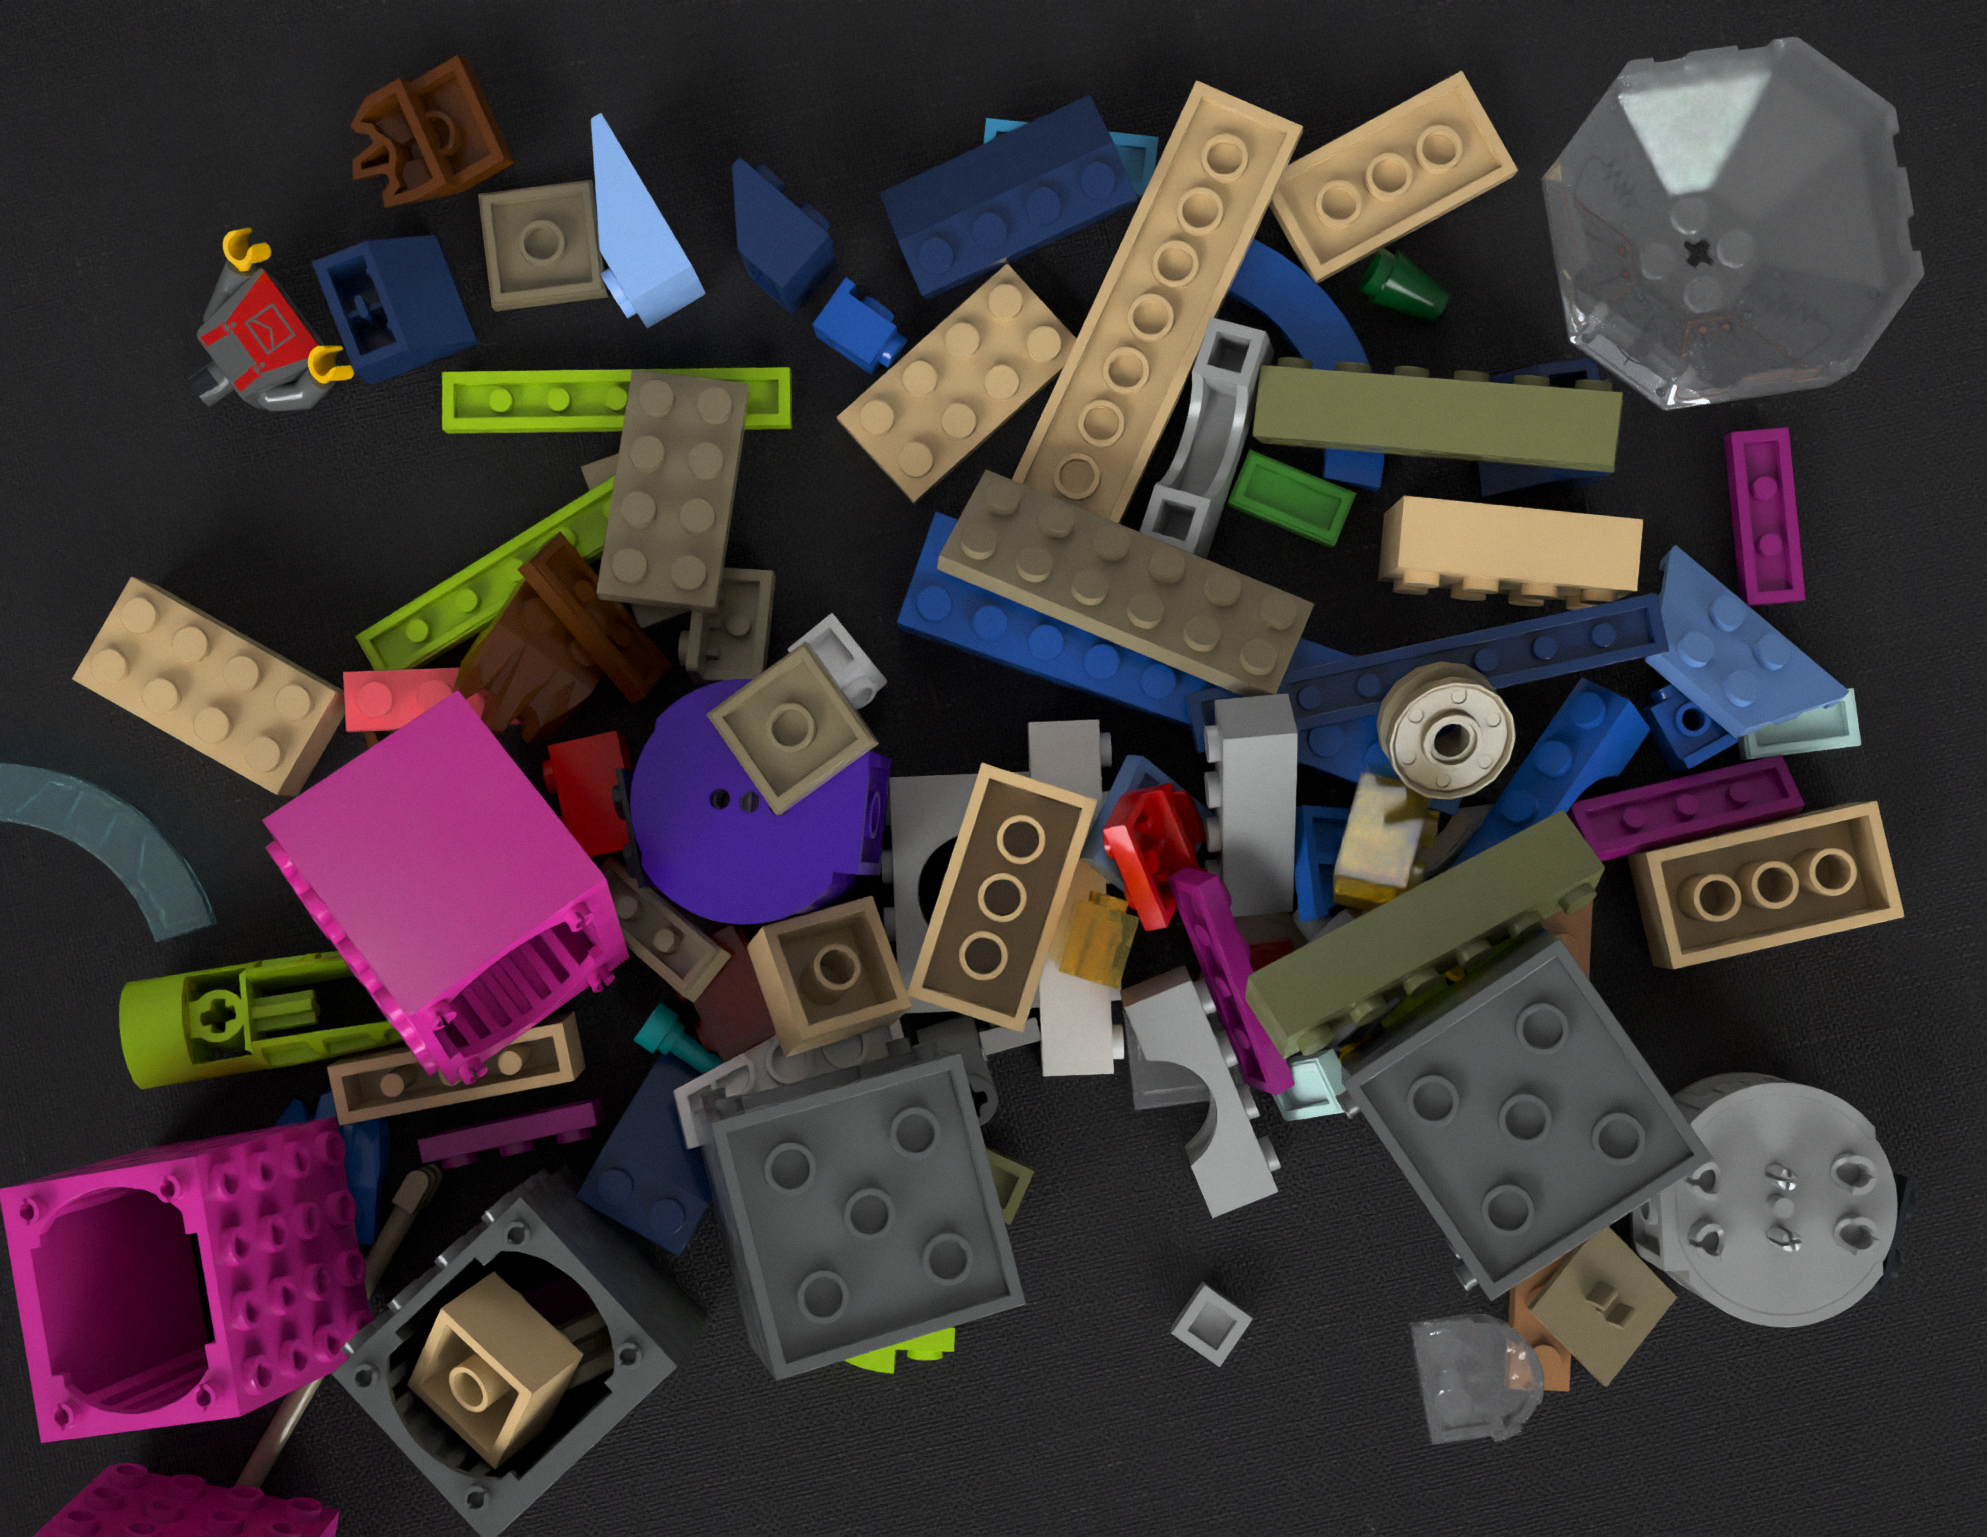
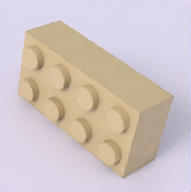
M1403 496L1384 513L1378 581L1393 583V592L1410 595L1428 594V588L1451 589L1450 597L1460 600L1481 601L1486 600V594H1509L1508 603L1520 606H1543L1544 600L1560 599L1566 600V609L1572 611L1611 603L1637 591L1643 519Z
M132 576L72 678L74 681L263 788L282 796L297 797L345 715L344 690L158 585Z
M981 763L907 991V996L1023 1033L1098 800Z
M1877 801L1842 804L1627 855L1651 960L1655 967L1677 969L1905 917Z

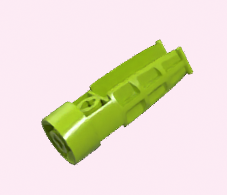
M338 951L254 961L233 966L127 982L122 990L119 1004V1028L122 1049L127 1068L133 1081L140 1089L286 1067L387 1046L404 1040L389 1021L266 1039V1032L319 1024L320 1005L316 1001L315 990L263 998L262 989L265 988L269 991L355 976ZM240 982L241 997L228 990H214L206 993L204 988ZM228 1011L235 1013L236 1019L227 1021ZM227 1021L225 1032L218 1029V1023ZM215 1047L227 1052H239L245 1049L252 1054L214 1061Z

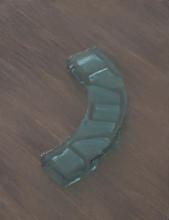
M0 763V822L25 824L53 832L92 853L111 869L135 898L148 922L155 942H163L217 924L208 897L185 858L180 857L170 842L159 832L160 829L131 804L104 788L72 775L46 768Z

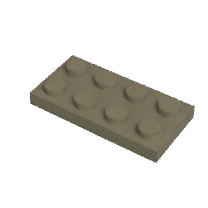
M632 369L596 591L600 600L717 614L750 397L748 383Z

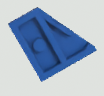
M1309 805L1296 807L1294 876L1300 922H1310L1325 917L1329 914L1328 910L1344 900L1353 898L1365 890L1368 883L1383 878L1395 869L1397 863L1390 811Z

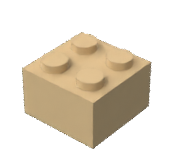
M873 896L763 926L747 945V950L784 1057L892 1025L912 1007Z
M493 1271L440 1309L407 1386L494 1469H497L547 1428L583 1353L571 1343L570 1339L563 1332L557 1330L538 1313L520 1292L512 1289Z

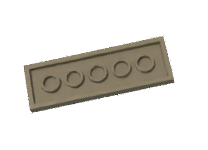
M985 470L944 545L937 565V569L1244 697L1277 694L1314 607L1312 602L989 470Z

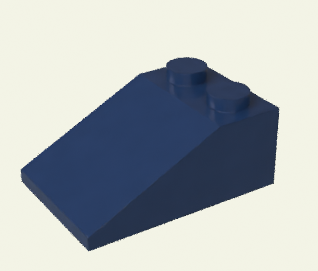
M669 1051L666 1056L661 1053L603 1147L576 1198L679 1256L689 1243L713 1197L700 1146L686 1149L673 1096L675 1089L703 1074Z

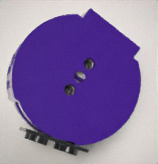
M733 679L709 684L692 691L669 706L656 719L655 732L652 733L645 744L635 770L615 769L618 784L612 788L615 811L620 820L626 821L630 842L624 845L625 865L632 879L637 878L638 888L660 889L668 898L684 909L698 916L729 924L777 923L823 910L839 901L856 885L857 875L880 876L892 758L868 751L782 815H776L706 715L753 679Z

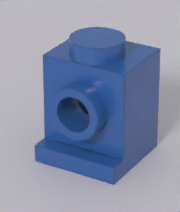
M846 277L812 324L816 338L871 376L875 374L881 364L889 368L898 358L907 342V339L897 332V326L891 323L895 318L893 313L871 297L867 296L863 302L859 301L856 284Z
M1670 682L1649 693L1654 703L1638 711L1651 728L1649 733L1672 772L1688 770L1739 741L1738 738L1733 737ZM1687 709H1689L1697 723V727L1693 731L1685 728L1682 723L1683 713Z

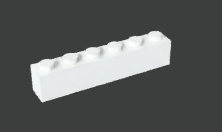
M1099 720L1028 722V756L1031 779L1098 800L1087 832L1086 842L1110 792L1102 791L1101 768L1111 767L1110 732L1100 733ZM1081 859L1078 860L1039 981L1040 1052L1043 1076L1114 1074L1113 1059H1124L1122 1024H1112L1111 1001L1121 1000L1119 992L1121 991L1120 965L1109 966L1108 942H1119L1117 907H1107L1106 884L1112 883Z

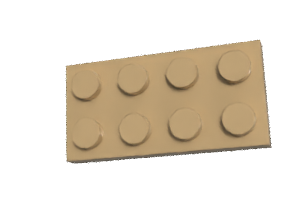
M1460 71L1289 164L1269 207L1307 275L1318 284L1507 181L1517 173L1518 169L1464 73Z
M1006 264L837 416V420L910 501L916 505L1061 374L1076 338L1016 272Z

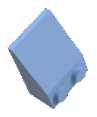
M602 113L591 118L599 249L610 267L600 273L627 319L637 313L646 328H649L704 296L706 293L689 259Z

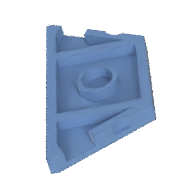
M1676 544L1662 558L1659 570L1664 571L1661 592L1657 598L1669 652L1645 657V661L1733 737L1738 738L1759 731L1766 724L1773 723L1778 725L1796 719L1803 712L1822 706L1824 709L1833 707L1848 694L1849 690Z

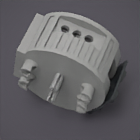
M1730 1072L1707 1077L1690 1084L1671 1096L1714 1159L1629 1213L1631 1250L1635 1254L1662 1269L1681 1286L1724 1312L1747 1322L1770 1327H1797L1824 1321L1850 1308L1869 1291L1885 1297L1888 1283H1892L1895 1280L1900 1267V1252L1897 1246L1902 1226L1910 1221L1914 1212L1915 1195L1912 1191L1914 1179L1892 1172L1886 1154L1876 1140L1875 1127L1861 1112L1846 1101L1821 1089L1753 1072Z

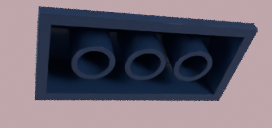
M1090 95L879 193L898 244L918 289L926 300L932 299L1137 204V195L1119 153Z

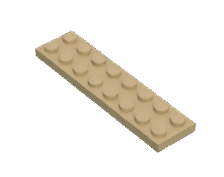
M1196 80L1013 475V481L1121 524L1193 370L1210 317L1217 318L1299 142L1303 133V126Z

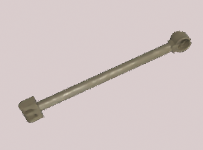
M428 1164L410 1172L392 1200V1203L396 1204L365 1258L366 1275L364 1281L368 1300L418 1213L429 1205L444 1177L440 1166ZM324 1377L286 1395L234 1486H252L260 1489Z

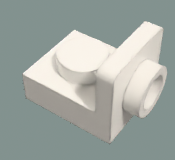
M833 613L787 649L791 652L802 643H809L855 709H860L870 703L877 691L887 683L885 677Z

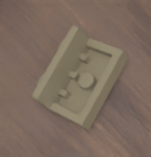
M724 568L717 614L691 612L690 630H683L680 634L678 658L680 665L686 666V671L695 684L709 685L733 679H755L767 669L776 576L772 570Z

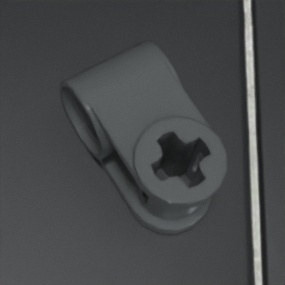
M961 1014L916 1030L919 1044L938 1040L940 1050L961 1053L968 1082L971 1084L973 1091H984L987 1095L988 1101L980 1106L981 1116L978 1117L980 1126L987 1123L996 1112L998 1097L987 1065L988 1057L984 1054L974 1017Z

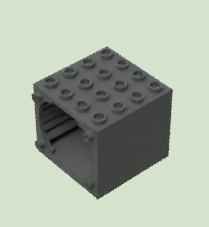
M1543 927L1529 938L1515 942L1466 974L1460 981L1446 987L1341 1057L1342 1084L1346 1090L1340 1095L1335 1096L1341 1108L1350 1119L1359 1112L1363 1113L1445 1233V1240L1459 1260L1462 1258L1464 1261L1458 1266L1453 1267V1271L1463 1287L1468 1292L1472 1287L1479 1284L1490 1301H1493L1714 1159L1562 940Z
M910 1037L895 1039L885 1043L889 1054L887 1057L743 1097L741 1094L726 1097L725 1088L700 1094L704 1107L691 1111L750 1346L776 1381L1026 1304L962 1055L957 1052L940 1050L938 1040L924 1042L911 1047Z
M567 1164L553 1174L544 1167L535 1176L532 1175L526 1182L521 1183L512 1192L509 1191L481 1217L483 1222L480 1225H476L465 1236L462 1235L434 1261L436 1264L434 1268H430L419 1279L411 1282L387 1305L390 1308L388 1311L385 1310L372 1323L369 1322L340 1349L348 1359L332 1373L338 1382L481 1537H497L675 1370L708 1318L621 1223L576 1198L583 1181ZM502 1251H518L547 1260L571 1276L589 1294L609 1330L614 1351V1373L531 1452L524 1446L497 1469H494L418 1397L407 1384L421 1355L416 1331L435 1317L443 1306L460 1295L453 1285L478 1262L485 1266Z

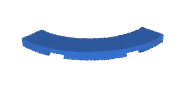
M1253 238L1227 295L1248 306L1250 309L1254 308L1265 316L1280 331L1279 334L1294 351L1297 358L1313 362L1312 369L1335 371L1336 362H1358L1369 365L1357 336L1345 316L1327 293L1302 269L1282 254ZM1324 449L1321 479L1378 491L1381 488L1384 454Z

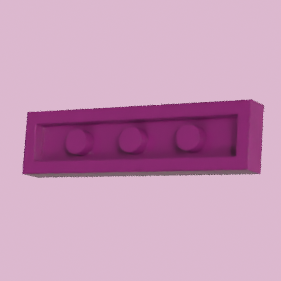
M1777 755L1574 802L1566 814L1600 861H1605L1796 816L1805 806V803L1782 755Z
M1184 867L1166 878L1223 1029L1239 1063L1237 1066L1244 1083L1277 1096L1295 1085L1287 1064L1290 1056L1283 1060L1245 1000L1248 975L1254 973L1249 962L1251 959V949L1245 937L1238 931L1230 910L1232 899L1229 890L1218 878V875Z

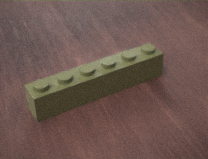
M1293 357L1278 358L1277 366L1261 365L1253 427V436L1260 443L1614 473L1623 392H1612V383L1606 381L1576 380L1574 389L1550 387L1551 379L1546 377L1516 375L1514 376L1513 384L1489 382V374L1467 370L1454 371L1453 380L1429 378V369L1413 366H1397L1394 368V375L1370 373V365L1358 362H1336L1335 371L1312 369V361Z
M1562 809L1248 975L1245 1000L1283 1060L1299 1051L1305 1056L1313 1054L1328 1045L1335 1038L1334 1032L1352 1022L1357 1027L1367 1025L1383 1015L1389 1007L1388 1003L1406 993L1410 998L1419 997L1434 988L1441 980L1440 975L1458 965H1460L1462 970L1471 969L1486 960L1493 953V947L1509 938H1512L1514 942L1523 941L1539 931L1546 922L1544 919L1561 910L1569 915L1584 908L1596 897L1595 889L1605 866Z

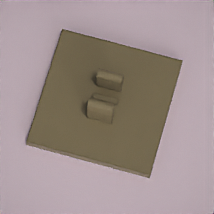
M1608 1226L1578 1245L1527 1309L1603 1386L1607 1387L1677 1299V1296Z

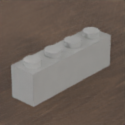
M1287 693L1215 700V725L1204 727L1208 763L1215 762V771L1205 772L1204 777L1208 808H1215V816L1205 817L1206 843L1208 852H1215V859L1205 860V868L1208 870V873L1218 875V878L1229 890L1232 899L1230 910L1233 917L1293 912L1298 731L1289 695Z

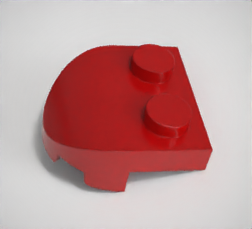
M1172 782L1124 793L1119 798L1103 827V843L1106 853L1111 859L1116 860L1124 879V893L1127 903L1131 909L1137 910L1145 931L1167 928L1177 908L1166 877L1184 867L1208 872L1206 868H1200L1196 860L1195 845L1204 842L1206 839L1199 812L1190 794L1186 790L1173 791Z

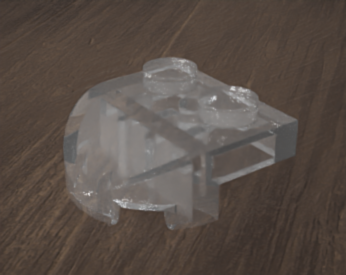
M1476 1313L1409 1323L1428 1435L1432 1445L1491 1436L1494 1442L1510 1438L1523 1429V1424L1532 1415L1537 1404L1540 1405L1542 1402L1544 1373L1536 1352L1514 1327L1496 1317Z

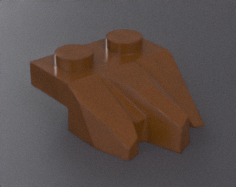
M458 54L412 82L398 78L364 98L350 125L356 133L370 135L373 141L370 146L352 160L353 180H367L388 175L390 183L382 192L384 208L427 201L466 191L515 163L469 60Z
M523 578L518 581L490 627L480 632L462 660L452 693L458 690L465 699H468L475 693L484 697L485 705L481 720L495 737L501 734L516 718L521 722V737L528 745L555 733L589 697L604 671L527 580Z

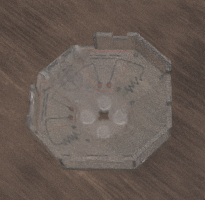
M1797 36L1772 40L1765 47L1738 50V46L1734 45L1689 52L1683 59L1654 63L1653 57L1629 61L1612 81L1541 178L1568 342L1663 411L1828 387L1854 372L1925 274L1921 250L1912 251L1907 219L1914 215L1906 166H1897L1893 136L1899 132V125L1895 106ZM1702 239L1707 241L1710 245L1707 255L1713 259L1711 265L1700 262L1695 267L1690 266L1686 262L1690 255V252L1684 247L1686 241L1694 245Z

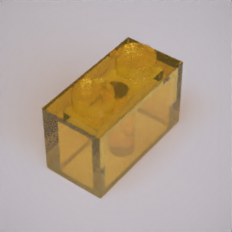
M1361 773L1333 872V903L1371 911L1425 882L1427 863L1419 861L1423 845L1428 847L1434 846L1440 821V812L1431 810V798L1410 789L1401 780Z
M1090 891L1087 902L1074 898L1054 964L1055 968L1059 972L1118 989L1139 921V917L1126 914L1129 902L1095 891Z

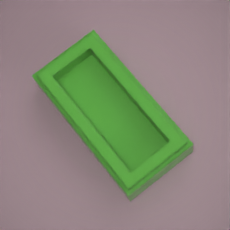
M1249 450L1226 506L1332 549L1338 540L1356 493L1258 452Z

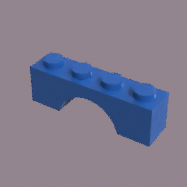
M1582 677L1483 820L1484 823L1476 830L1451 868L1562 809L1567 813L1580 794L1599 779L1609 776L1619 777L1651 730L1631 701Z

